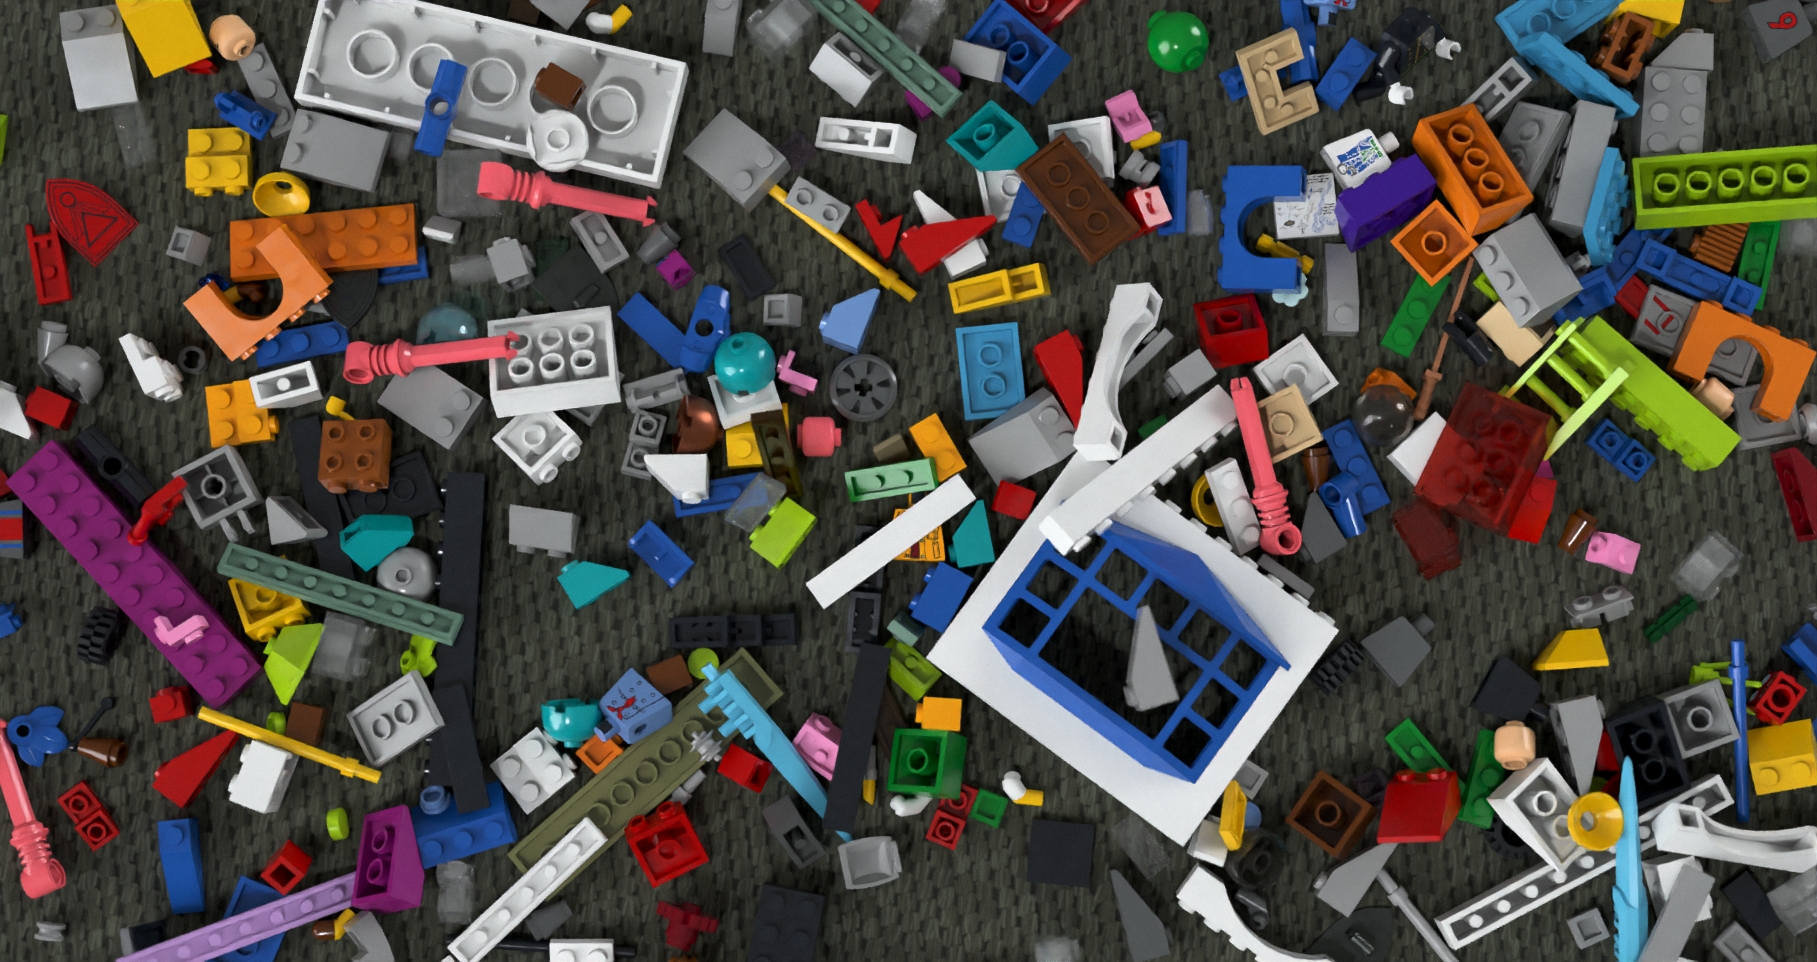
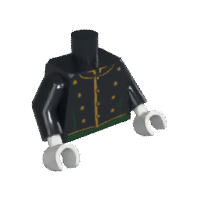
M1415 7L1405 8L1402 14L1384 30L1373 66L1380 70L1386 85L1391 86L1388 98L1394 104L1405 105L1404 99L1411 100L1413 98L1412 88L1400 86L1399 81L1434 48L1435 43H1437L1436 54L1443 58L1453 60L1450 56V49L1457 52L1461 51V46L1458 42L1445 39L1446 33L1436 19L1425 10L1419 11Z

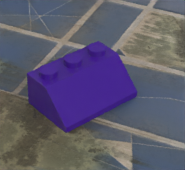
M1416 153L1407 159L1405 157L1397 159L1386 171L1381 174L1375 172L1368 176L1360 186L1356 188L1349 187L1338 195L1334 213L1351 254L1419 215L1430 205L1437 181Z

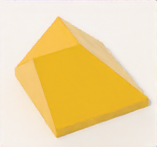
M1598 628L1560 631L1532 663V671L1609 666V660Z

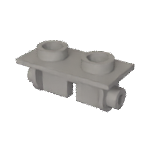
M798 176L785 200V203L835 234L838 233L842 224L847 221L851 214V207Z
M682 367L623 384L626 394L625 400L632 414L636 413L637 410H646L682 399L686 394L691 395Z
M1610 586L1605 588L1602 593L1590 597L1582 596L1576 598L1573 603L1565 605L1564 608L1573 617L1570 619L1573 630L1590 629L1602 624L1599 614L1603 612L1607 622L1629 615V611L1634 610L1631 602L1634 597L1623 586Z

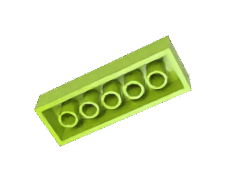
M1817 145L1632 158L1630 183L1635 230L1817 218Z
M1598 315L1583 322L1576 330L1612 365L1616 363L1620 367L1628 359L1637 367L1611 394V402L1621 410L1627 408L1635 415L1634 421L1640 427L1647 431L1649 429L1654 431L1659 436L1657 439L1659 443L1670 451L1675 449L1683 456L1681 461L1691 470L1705 471L1718 467L1742 439ZM1569 341L1561 347L1559 351L1564 355L1563 361L1575 370L1580 368L1587 374L1586 380L1592 386L1595 385L1599 388L1606 381L1602 377L1603 373Z

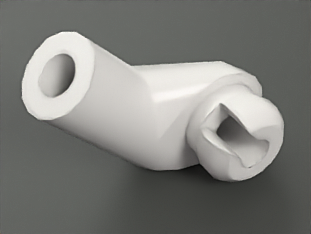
M897 794L891 800L890 807L896 811L895 814L901 817L920 813L933 798L915 795L913 798L905 799L901 794Z

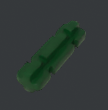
M1685 594L1678 600V605L1673 604L1655 619V624L1651 622L1643 629L1646 639L1653 644L1663 638V633H1669L1685 620L1686 614L1691 615L1698 609L1696 600L1691 595Z

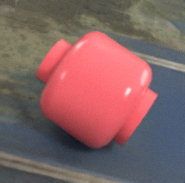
M809 416L803 420V424H798L797 448H802L805 456L830 457L834 453V447H841V428H835V421L831 417Z

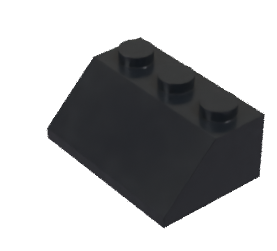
M1648 694L1620 705L1604 723L1621 777L1625 758L1628 756L1632 761L1637 810L1691 789L1664 700Z

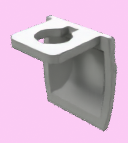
M891 836L861 838L838 846L846 889L878 886L899 878L898 872H902L897 843L891 840Z

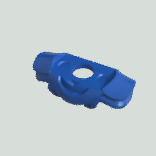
M705 286L697 300L679 358V364L690 372L703 373L708 370L719 345L731 335V331H729L731 319L729 314L730 295L719 286ZM707 320L712 323L713 332L709 336L703 337L696 333L695 326L699 321Z

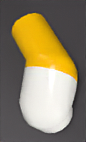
M622 4L612 15L598 14L597 12L590 13L586 18V24L596 34L612 35L633 14Z
M1009 771L1004 775L1002 782L1003 790L1014 803L1042 806L1043 791L1026 789L1020 781L1021 775L1016 771Z

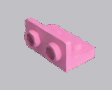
M813 712L793 740L792 745L809 767L830 781L832 780L842 730L834 726L829 718Z

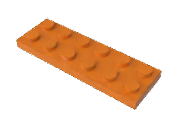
M414 203L230 222V273L234 283L280 278L279 274L257 249L256 245L284 223L326 273L418 264L417 220Z

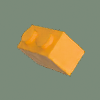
M936 413L909 428V433L923 457L933 456L939 485L967 469L965 462Z
M924 697L923 703H917L916 723H922V729L959 732L962 699Z

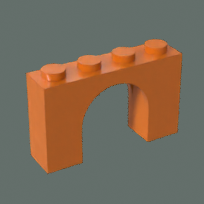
M285 223L256 245L257 249L279 274L283 284V298L275 312L264 316H253L240 311L213 280L183 303L232 362L239 356L243 361L258 350L255 343L263 337L268 342L282 331L278 325L288 318L292 323L306 312L302 306L311 299L316 304L330 293L327 287L333 282L332 279Z
M1707 299L1706 301L1694 304L1665 372L1692 385L1702 382L1717 347L1726 339L1743 340L1758 351L1764 365L1763 379L1750 411L1777 423L1788 420L1817 352L1809 349V344L1797 338L1789 340L1780 336L1781 332L1774 327L1768 325L1760 327L1751 323L1752 318L1738 312L1731 314L1723 310L1724 306L1716 301Z

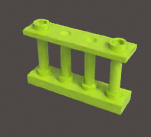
M1581 316L1573 323L1567 320L1555 332L1559 338L1511 388L1505 385L1495 395L1494 399L1497 403L1490 409L1495 414L1506 405L1541 438L1540 442L1543 446L1536 453L1544 461L1550 458L1637 368L1628 359L1620 367L1616 363L1612 365L1576 331L1585 321ZM1566 340L1603 373L1602 377L1606 381L1599 388L1595 385L1590 386L1555 353ZM1545 362L1582 395L1581 399L1585 403L1578 410L1574 406L1570 408L1534 375ZM1525 383L1562 417L1560 420L1564 425L1558 431L1553 427L1549 429L1514 396Z

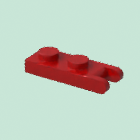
M50 220L51 232L36 235L33 224L25 225L39 305L48 306L73 301L62 236L53 221Z

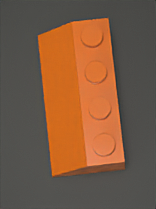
M1474 103L1419 120L1411 143L1431 175L1437 181L1439 188L1470 237L1498 228L1533 201L1534 196Z

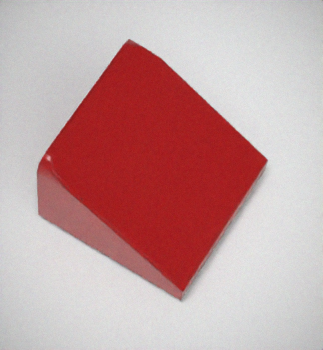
M206 58L182 67L190 74L217 75L219 71Z
M1001 480L991 509L1021 520H1027L1036 497V492Z

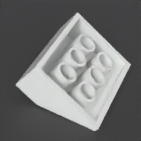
M610 306L487 321L488 337L508 335V331H512L520 338V341L510 342L511 349H517L518 355L508 361L505 357L489 359L490 397L497 418L621 402L619 371Z

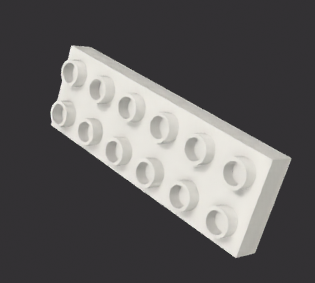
M418 0L318 1L294 98L302 106L419 133L425 113V100L431 93L440 60H451L466 66L468 70L457 104V116L451 123L447 140L532 159L526 146V135L529 126H531L540 113L551 109H562L539 96L535 90L536 84L534 81L542 67L547 68L549 63L552 62L582 79L586 85V89L574 107L572 114L576 115L585 124L589 135V149L584 160L573 169L652 188H661L689 74V69L685 62ZM438 103L434 108V114H444L448 109V103Z

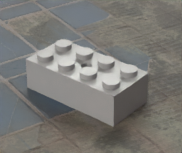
M1578 100L1566 111L1572 118L1557 146L1540 219L1547 232L1575 238L1583 233L1605 149L1608 146L1609 138L1614 136L1618 125V119L1614 118L1616 108L1584 100Z

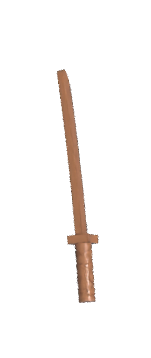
M1469 256L1447 322H1454L1453 314L1458 310L1475 257ZM1443 331L1431 370L1426 369L1422 375V379L1425 380L1414 411L1415 414L1413 415V419L1417 421H1425L1435 384H1438V381L1442 379L1443 374L1437 373L1449 337L1445 331Z

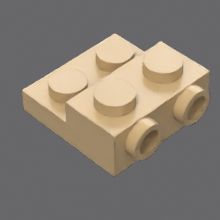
M1297 383L1257 402L1272 465L1324 440Z

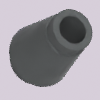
M664 221L661 225L657 224L636 253L644 263L650 266L653 262L678 247V242L682 237L671 224Z
M563 899L560 902L531 912L530 917L524 921L536 941H539L542 938L546 940L573 914Z

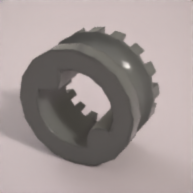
M188 346L180 352L178 363L183 371L192 375H198L207 369L209 357L203 349L196 346ZM198 352L201 356L197 360L199 366L190 369L187 366V362L190 360L188 355Z

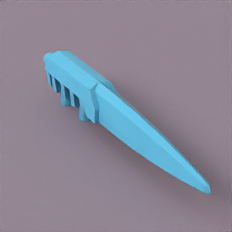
M711 662L704 665L701 671L709 681L703 688L709 696L698 704L701 711L706 715L718 705L724 714L729 717V720L718 728L720 733L727 738L738 728L746 739L753 736L755 744L807 803L823 818L828 795L792 743L729 669H724L719 673ZM836 831L847 843L853 841L851 834Z
M1627 756L1623 763L1618 803L1624 816V827L1621 837L1616 843V885L1612 886V898L1615 903L1614 926L1619 930L1618 934H1614V955L1618 959L1616 962H1638L1648 941V903L1646 889L1642 884L1636 792L1632 761Z

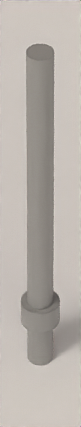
M1382 867L1375 878L1388 892L1387 897L1392 904L1400 907L1443 962H1459L1408 899L1409 894L1401 884L1397 885Z

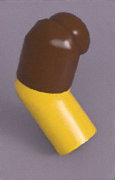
M255 282L236 285L223 292L233 304L248 297L251 304H257L265 298V294L261 290L262 286Z
M346 908L337 919L316 921L312 926L313 936L318 940L340 939L346 933L342 926L356 914L349 908Z

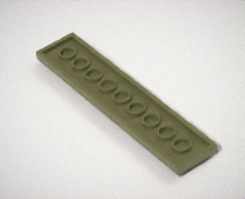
M744 647L717 669L719 673L724 669H729L764 711L784 694ZM708 678L672 708L673 721L631 744L620 756L615 758L506 854L525 875L587 816L609 839L545 899L547 902L625 834L624 828L628 826V822L638 815L646 816L707 762L706 759L701 763L699 762L701 754L698 751L690 752L694 747L691 744L695 740L691 735L694 731L701 734L703 731L709 733L713 730L711 738L715 742L723 740L719 745L721 748L726 746L741 732L737 728L725 738L718 728L729 720V717L724 714L718 705L706 715L698 707V704L709 696L703 688L709 681Z

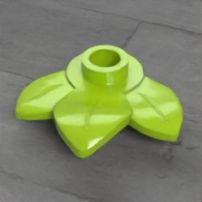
M413 634L409 650L405 651L400 659L402 674L406 675L412 670H419L422 678L428 676L437 666L434 657L431 656L437 641Z

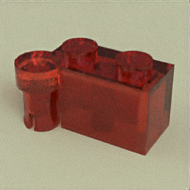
M1426 495L1395 511L1392 514L1391 521L1415 561H1421V563L1417 564L1420 573L1424 572L1423 578L1428 582L1446 570L1451 572L1462 566V563L1456 553L1458 549L1456 545L1459 543L1456 534L1450 527L1445 528L1440 519L1443 517L1442 512L1436 502H1429Z

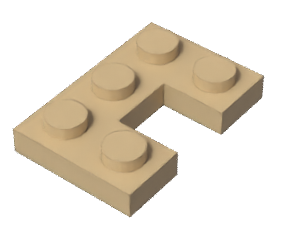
M1293 27L1235 51L1257 125L1263 135L1320 112L1312 84L1308 81L1283 92L1276 70L1304 59L1297 31Z

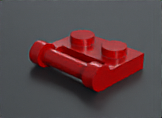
M179 475L144 503L139 521L131 527L127 534V540L130 544L134 546L143 545L148 538L149 531L158 524L162 527L165 526L175 516L173 510L184 500L182 493L188 485Z

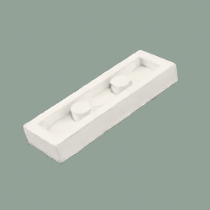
M1229 457L1204 472L1230 544L1233 547V552L1241 556L1260 545L1259 536L1261 528L1250 502V497L1237 461Z

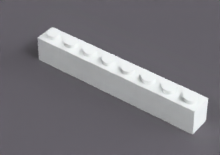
M1219 384L1051 511L1038 528L1063 556L1073 549L1076 552L1082 550L1091 541L1089 536L1095 532L1098 535L1104 533L1113 524L1111 519L1116 515L1120 519L1123 518L1134 508V501L1138 498L1141 502L1145 501L1156 490L1154 488L1159 482L1162 485L1168 483L1177 474L1175 470L1179 466L1186 469L1197 459V452L1202 450L1206 453L1218 442L1216 438L1222 434L1224 437H1227L1238 427L1236 422L1238 417L1231 397Z

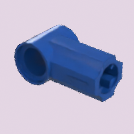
M1349 472L1337 474L1319 488V497L1326 507L1331 508L1335 523L1344 538H1351L1367 530L1356 498L1359 492V483Z

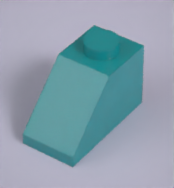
M978 500L952 537L953 544L947 545L951 564L957 563L958 569L995 562L983 500Z
M574 560L561 569L563 574L557 577L576 609L581 610L631 579L632 575L626 570L586 561L579 563L577 560Z

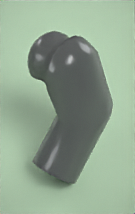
M1240 885L1233 899L1247 906L1250 925L1253 929H1264L1270 919L1266 900Z

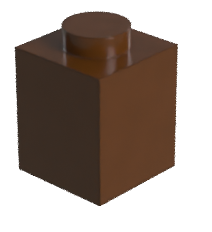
M552 62L549 63L547 68L542 67L534 81L536 84L535 90L539 96L571 113L586 89L582 79Z
M683 654L647 668L648 676L644 677L663 696H667L695 683Z
M293 702L284 736L310 746L321 745L329 709L302 702Z

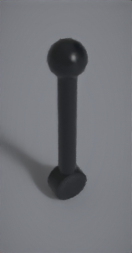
M105 697L101 700V707L77 738L68 743V749L71 752L77 751L80 739L89 733L105 711L111 710L114 707L115 703L112 698Z

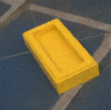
M1236 780L1230 781L1225 788L1219 833L1229 851L1240 850L1247 806V798Z

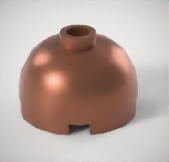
M688 394L684 395L676 415V419L679 420L677 435L673 433L672 453L706 454L713 448L715 441L720 442L724 434V428L719 423L717 408L704 398Z

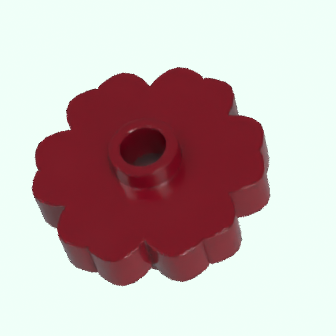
M660 900L655 912L670 920L665 933L668 936L666 943L687 951L690 950L692 944L696 943L700 930L716 933L720 919L700 911V906L686 901L678 904Z

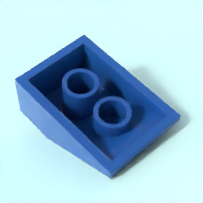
M994 0L962 39L1007 52L1001 80L1032 106H1034L1073 59L1005 0Z

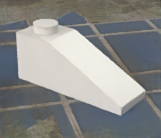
M821 117L815 147L880 161L911 164L917 134L900 124Z
M920 190L913 192V198L926 224L957 220ZM980 238L978 240L975 239L946 259L944 264L951 279L954 280L985 266V256L989 255L983 239Z

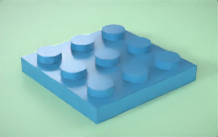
M1606 147L1583 228L1593 271L1603 266L1606 269L1608 263H1613L1616 253V245L1613 244L1616 235L1621 234L1624 218L1621 217L1623 207L1628 208L1631 199V189H1627L1628 175H1624L1625 161H1621L1619 148Z

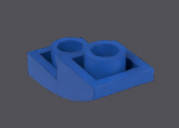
M1601 418L1583 441L1593 451L1634 482L1640 480L1656 459L1638 441L1627 437L1607 418Z

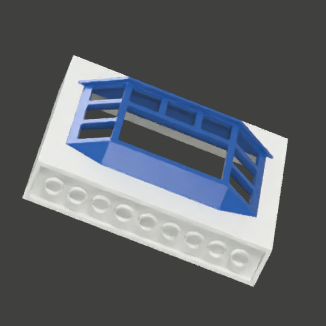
M1077 451L926 659L1177 844L1184 846L1339 630L1333 626L1335 621L1322 611L1314 613L1307 607L1310 603L1305 598L1295 592L1288 594L1281 589L1284 584L1271 574L1266 576L1256 570L1258 565L1245 555L1237 557L1231 552L1233 547L1220 537L1213 539L1205 533L1207 528L1194 518L1188 521L1181 516L1180 512L1182 510L1168 499L1162 502L1154 496L1156 490L1145 501L1141 502L1139 498L1134 501V508L1123 518L1120 519L1116 515L1111 519L1113 524L1104 533L1099 535L1106 540V545L1086 571H1083L1055 551L1056 547L1038 527L1051 511L1112 466L1106 460L1087 461ZM1115 548L1148 571V574L1128 601L1123 600L1095 579L1096 573ZM1048 560H1051L1078 579V583L1059 609H1054L1027 590ZM1156 579H1160L1189 601V605L1170 631L1164 630L1155 622L1154 624L1162 641L1201 668L1203 672L1155 739L1146 736L1038 656L1040 650L1086 587L1093 589L1134 620H1136L1137 604ZM1019 599H1024L1050 618L1049 623L1030 648H1026L999 628ZM1197 609L1204 611L1231 632L1210 662L1178 640V635ZM1239 639H1242L1266 659V663L1245 690L1219 670L1220 665ZM1211 678L1217 680L1238 697L1237 703L1219 728H1215L1191 709V705ZM1183 717L1188 718L1210 736L1209 742L1190 767L1163 748V744Z

